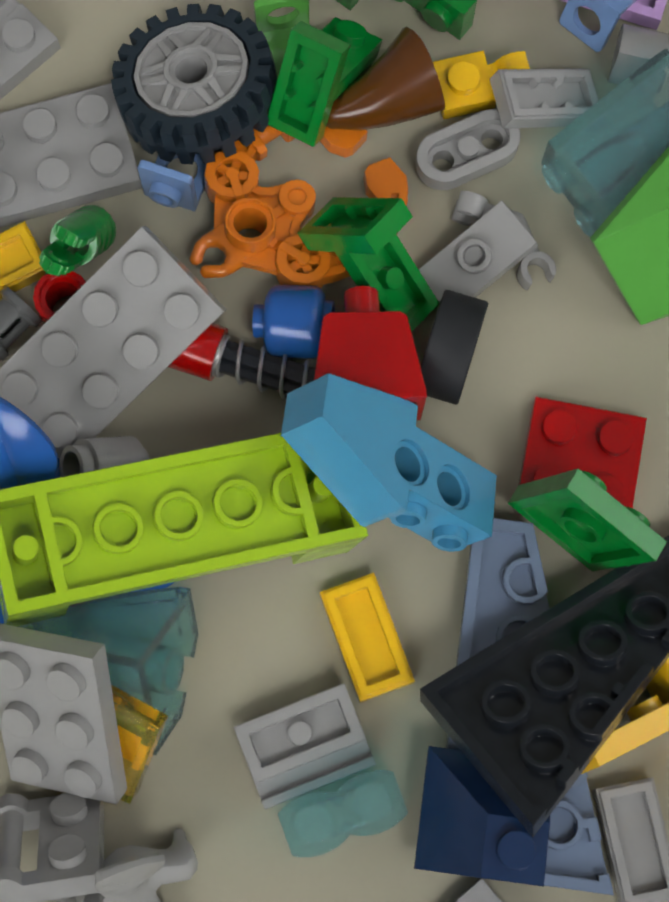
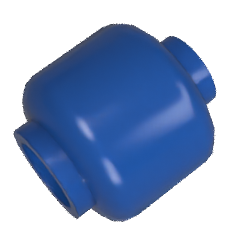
M274 285L266 294L264 304L254 305L252 318L254 338H264L266 351L270 355L283 358V355L286 354L287 358L315 359L318 356L323 315L335 312L334 300H326L324 292L317 286Z

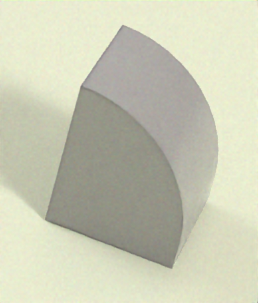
M622 24L617 37L608 82L660 94L669 75V33Z

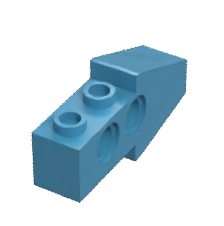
M329 373L287 393L281 436L361 526L366 527L389 518L394 525L407 528L431 541L434 547L449 552L463 550L467 545L492 537L497 475L416 427L418 411L416 404Z

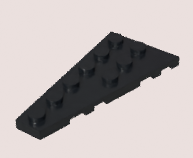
M669 536L664 538L667 543L657 561L613 569L420 688V702L532 837L535 836L669 658Z

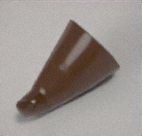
M407 26L402 28L387 50L371 66L368 72L346 88L333 102L326 127L330 129L362 131L396 125L445 110V100L433 61L424 42L414 30Z

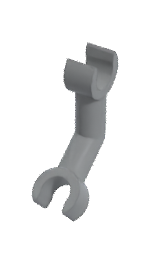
M461 191L455 205L452 220L465 226H471L495 205L488 203L485 197L477 193ZM511 210V212L516 216L520 223L533 237L530 227L524 215L517 211ZM537 247L520 261L517 269V280L520 286L527 291L532 284L531 275L527 269L528 266L537 265L541 267L546 279L550 283L556 274L554 260L548 254L540 252Z

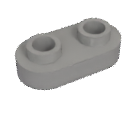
M496 109L484 110L431 133L422 140L416 156L415 166L417 174L421 181L430 188L436 190L456 188L501 168L512 161L519 146L520 129H503L499 112ZM486 138H493L499 142L500 147L488 149L482 144V141ZM444 159L450 162L452 168L441 171L435 168L433 163L436 160Z

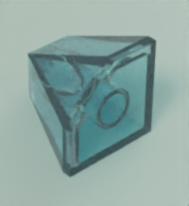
M173 587L122 593L69 605L65 616L17 626L105 644L114 704H120L116 719L153 738L154 742L149 754L157 755L182 717L187 692L177 691V688L183 676L184 656L194 658L199 635L190 588Z

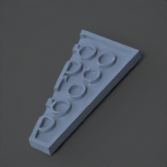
M493 518L492 537L470 544L456 666L550 609L546 594L548 590L533 523ZM447 735L446 748L460 750ZM586 772L578 777L550 814L544 886L614 895L610 875L607 873L600 843L602 838L598 820L593 811L587 783L588 774Z

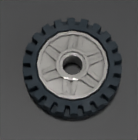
M188 4L187 15L180 16L177 7L165 10L168 18L165 22H161L156 15L146 20L148 32L145 33L137 27L129 35L132 45L125 43L121 45L118 50L120 61H114L112 67L114 79H111L115 100L120 115L135 142H140L142 148L151 155L157 151L162 160L172 162L177 154L181 164L193 165L195 154H200L204 164L215 162L214 151L221 149L227 158L237 153L235 147L237 140L245 147L255 141L253 129L263 133L268 126L267 114L269 113L277 83L276 67L271 50L262 30L258 31L256 23L249 17L243 21L241 13L232 8L224 15L221 5L209 4L206 14L202 13L199 4Z

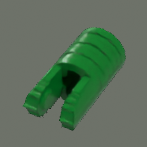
M85 205L58 220L51 229L50 245L43 249L39 257V264L46 274L66 275L108 250L116 237V225L112 216L104 208L96 205Z

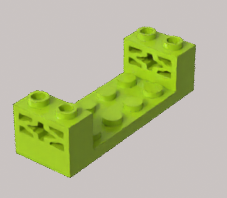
M281 433L1 489L0 605L4 623L11 626H20L65 616L69 605L289 556H291L293 564L347 553L369 535L367 528L361 526L281 436Z

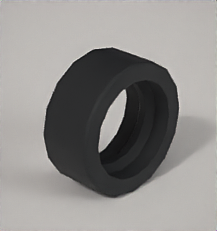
M451 290L444 291L421 363V371L428 397L455 405L459 403L487 311V301Z

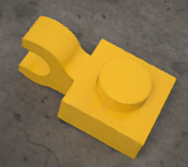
M484 50L434 61L433 64L445 100V110L441 111L443 120L496 108L490 78L498 70L530 69L525 51L509 53L487 65Z

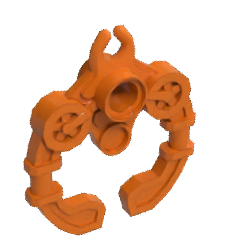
M269 125L263 133L253 129L255 141L245 147L237 140L235 142L236 154L226 158L223 151L215 153V162L206 163L204 175L205 191L209 200L215 204L214 229L204 234L194 244L189 261L192 265L202 263L205 251L208 248H218L223 251L225 260L221 265L202 266L199 273L203 278H222L244 267L276 275L280 285H310L321 289L325 284L350 277L335 252L309 251L297 234L314 213L316 201L314 188L303 180H290L285 184L273 187L259 186V169L255 161H261L267 157L268 150L265 145L279 136L286 142L295 139L294 137ZM326 127L320 142L329 152L346 158L352 156L365 143L368 131L330 129ZM389 157L370 164L364 171L363 177L365 193L368 198H402L407 206V176ZM244 229H254L259 231L261 235L248 238L240 235L238 232Z

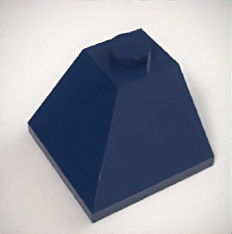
M428 746L414 869L544 887L550 816L535 836L532 837L461 750Z

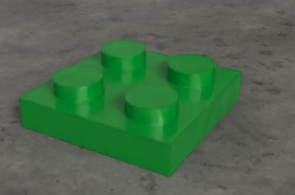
M580 469L518 485L507 503L592 572L657 561L667 543L664 538L650 528V521L642 513L623 506L606 492L607 487L601 479Z

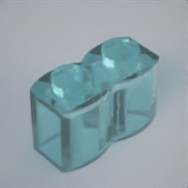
M374 770L351 778L336 793L319 791L302 795L284 806L278 813V817L292 856L314 857L337 848L349 835L369 836L384 832L397 825L408 814L393 771Z

